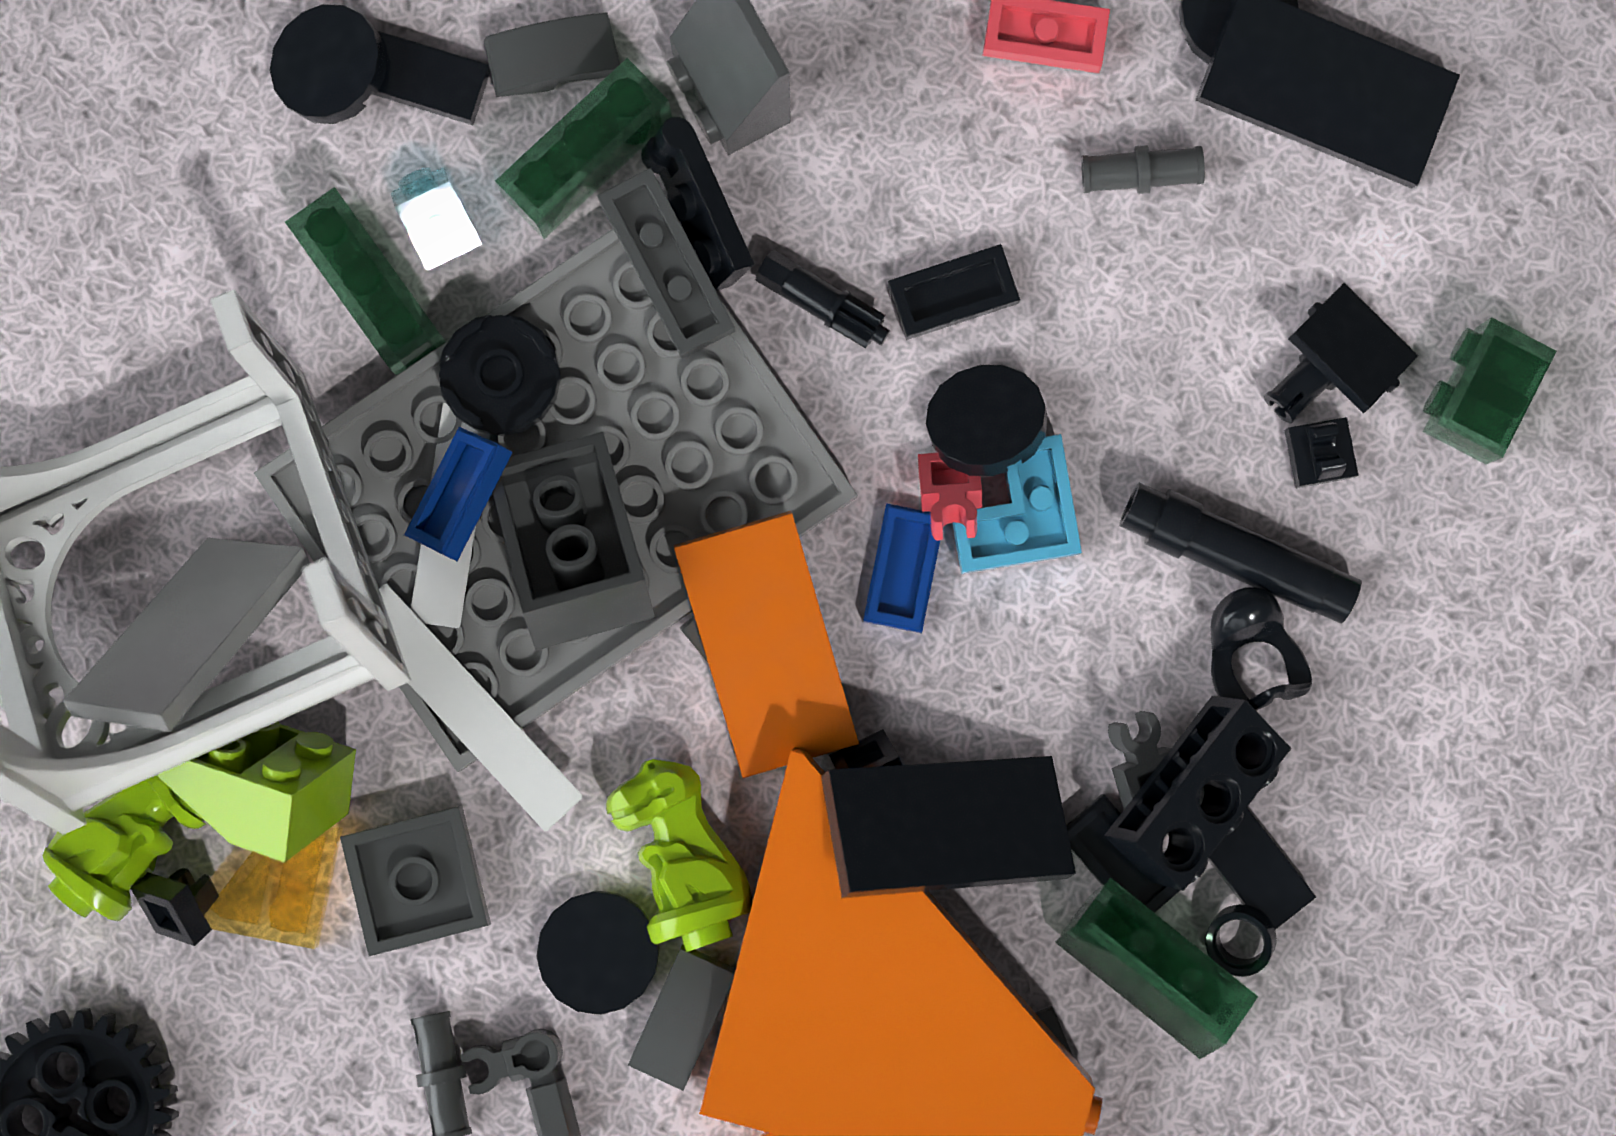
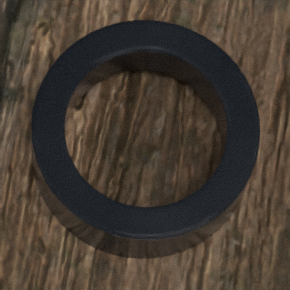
M1232 905L1221 910L1213 919L1206 933L1205 946L1209 958L1220 970L1233 976H1250L1260 972L1268 964L1276 947V931L1270 919L1259 909L1249 905ZM1232 920H1243L1251 923L1262 935L1264 942L1263 951L1256 957L1249 959L1237 958L1231 955L1221 943V926Z

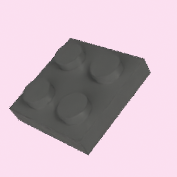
M463 806L340 837L368 956L491 925Z

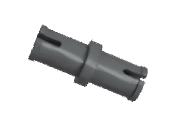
M1144 145L1135 146L1132 153L1081 156L1084 193L1136 188L1138 194H1147L1151 192V187L1196 183L1197 185L1204 184L1205 165L1202 146L1188 149L1149 151L1148 146Z
M450 1011L410 1019L411 1025L414 1028L422 1073L416 1075L417 1086L424 1087L432 1136H466L472 1134L461 1084V1078L467 1076L465 1065L458 1066L449 1018L451 1017Z

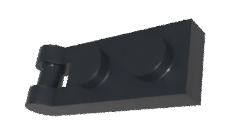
M671 117L662 124L656 135L651 137L642 148L641 159L647 169L651 168L653 173L660 175L667 191V199L678 220L681 222L716 291L734 285L755 264L694 128L683 118Z

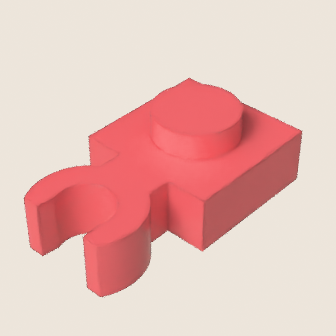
M939 453L918 454L922 512H930L931 534L935 540H943V527L954 522L963 524L966 527L967 538H975L978 530L977 508H983L981 476H969L949 468L940 459Z

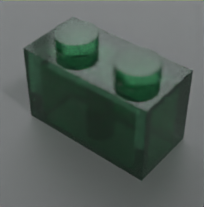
M1492 317L1476 327L1475 330L1466 328L1450 355V360L1456 362L1457 365L1448 383L1440 380L1433 388L1424 405L1423 412L1430 415V418L1423 432L1486 465L1503 458L1557 351Z

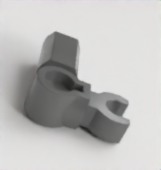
M534 1029L523 1036L503 1041L502 1049L500 1050L487 1045H477L460 1055L462 1062L480 1059L489 1068L487 1079L479 1080L468 1086L470 1094L480 1095L489 1092L500 1083L503 1077L509 1076L512 1082L530 1078L531 1087L526 1088V1093L537 1135L581 1136L566 1077L559 1078L556 1069L560 1064L563 1049L559 1038L552 1031Z

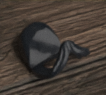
M1248 587L1231 592L1222 599L1213 612L1210 626L1212 646L1211 678L1218 697L1246 700L1257 711L1271 704L1275 698L1291 700L1306 695L1312 686L1310 668L1302 650L1284 629V616L1275 596L1264 589ZM1248 643H1269L1281 653L1284 659L1289 684L1267 689L1249 699L1233 673L1232 655L1239 647Z

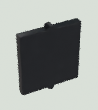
M1345 283L1323 304L1316 302L1308 310L1310 317L1288 338L1363 414L1385 391L1390 393L1400 385L1398 377L1418 357Z

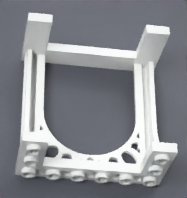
M234 289L211 299L227 350L248 373V377L77 452L37 463L0 467V706L5 710L10 728L8 729L0 724V800L4 803H10L27 813L33 820H39L63 835L86 825L82 808L372 679H376L388 691L411 681L304 375ZM283 425L328 559L324 558L302 568L320 625L331 636L204 691L170 732L125 725L126 729L124 731L110 733L109 722L92 720L89 732L85 738L76 746L65 748L62 732L72 715L63 701L55 707V699L50 696V691L56 687H62L65 699L79 682L66 668L56 647L52 631L51 605L59 569L76 538L100 512L122 496ZM64 518L63 527L56 534L52 535L45 528L41 527L45 524L54 527ZM28 541L42 544L45 550V557L40 565L32 569L14 567L11 552L16 545ZM19 584H33L34 596L27 603H24L27 598L21 592ZM43 640L44 645L38 652L35 642ZM108 735H109V737H110L111 740L105 743V741H106V739H107V737H108Z

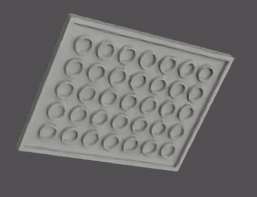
M614 229L487 314L492 316L512 315L522 317L542 330L557 353L561 372L557 399L544 419L524 432L505 436L490 434L489 440L512 451L511 456L599 432L604 433L655 618L535 650L522 613L492 492L475 528L460 627L452 628L425 624L521 729L693 612L675 554V544L787 511H791L800 538L858 496L725 305L724 307L735 326L736 332L681 359ZM448 341L322 426L378 588L388 584L410 609L421 544L404 536L431 482L436 445L451 440L458 427H461L462 421L456 417L453 430L448 435L438 438L443 403H446L440 389L439 364L442 350ZM289 448L258 469L254 474L315 563L324 558L328 559L294 457ZM408 683L399 686L457 772H461L478 760Z

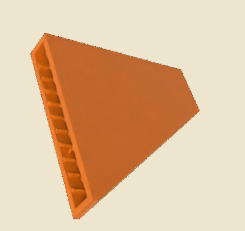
M793 748L790 751L699 1114L779 1136H1083L1084 1132L1094 1135L1101 1113L1102 1098L1093 1096L1095 1087L1091 1076L929 891L850 898L841 897L821 779L825 771L806 750Z

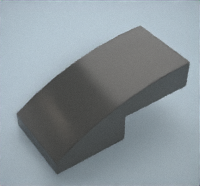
M608 12L531 24L489 35L484 39L496 97L554 90L558 83L615 76L621 69Z
M682 944L628 1066L684 1091L732 985L736 968L697 950L686 952L684 944Z

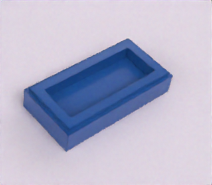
M458 427L404 536L458 562L513 452L495 442Z
M886 503L863 622L922 634L940 540H935L931 534L930 512H922V510Z

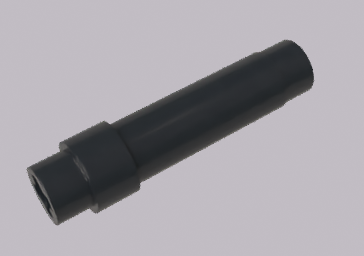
M1139 482L1133 490L1120 520V527L1145 537V545L1177 559L1181 556L1189 558L1252 587L1264 589L1277 598L1311 613L1320 614L1340 624L1351 613L1360 593L1362 584L1360 579L1335 569L1334 566L1209 512L1203 509V503L1171 489H1168L1166 493H1162Z

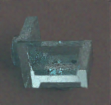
M429 167L421 168L406 175L398 182L400 188L391 193L394 207L427 270L481 244L444 168L434 172Z

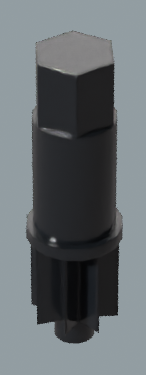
M772 250L765 257L757 271L755 281L825 322L824 326L834 329L865 349L871 341L882 346L890 333L889 329L881 325L885 314L851 295V292L846 289L844 291L838 289L775 250Z

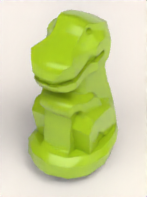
M655 759L644 761L639 772L634 777L620 784L607 797L606 811L607 814H611L613 818L611 822L618 830L629 832L650 825L653 829L654 841L642 846L638 852L639 861L651 870L652 891L659 909L658 913L651 918L646 927L651 942L660 944L682 937L685 950L689 952L733 937L728 920L750 913L752 894L744 871L705 817L701 804V782L699 775L690 766L677 762Z
M155 775L112 794L84 812L86 825L64 835L60 832L55 834L42 855L43 861L56 876L48 885V888L62 903L82 917L86 918L94 909L109 920L121 921L132 909L130 888L147 872L152 873L155 870L157 856L164 855L172 849L173 841L162 829L166 822L175 817L183 826L198 829L206 825L204 823L205 820L158 776Z

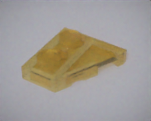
M332 826L285 863L252 851L204 915L211 929L305 948H318L343 828Z

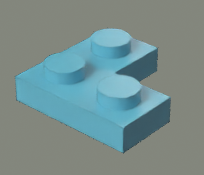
M1061 434L1045 437L1035 455L1023 464L1020 460L1016 464L1007 466L1008 472L1004 474L1009 504L977 509L978 530L975 538H967L966 527L963 524L952 523L961 574L1075 556L1082 553Z

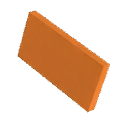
M787 511L675 544V554L742 777L746 778L786 766L790 751L793 748L806 750L813 758L859 744L792 512Z

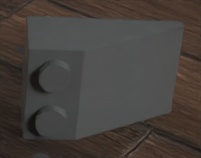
M696 0L670 36L674 57L666 61L680 91L685 93L692 89L702 109L694 112L708 142L712 145L720 140L726 153L730 155L790 123V72L750 0Z
M599 432L511 456L493 490V496L522 613L535 650L655 618L604 433Z

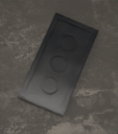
M1233 0L1195 101L1413 188L1419 185L1460 74L1280 0Z
M1052 756L828 770L821 776L842 898L1063 880L1076 874Z

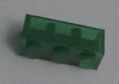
M626 58L495 180L503 198L545 239L644 147L651 137L656 135L662 124L672 117L669 100Z
M335 187L285 221L389 369L396 375L447 342Z
M1111 878L1086 899L1055 941L1062 949L1199 1059L1227 1044L1259 997Z

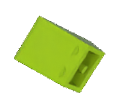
M277 721L156 776L230 844L285 863L349 814L356 749L334 742L327 734L303 732L282 725Z

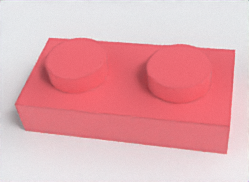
M991 0L982 56L1099 73L1103 62L1110 9L1053 0Z

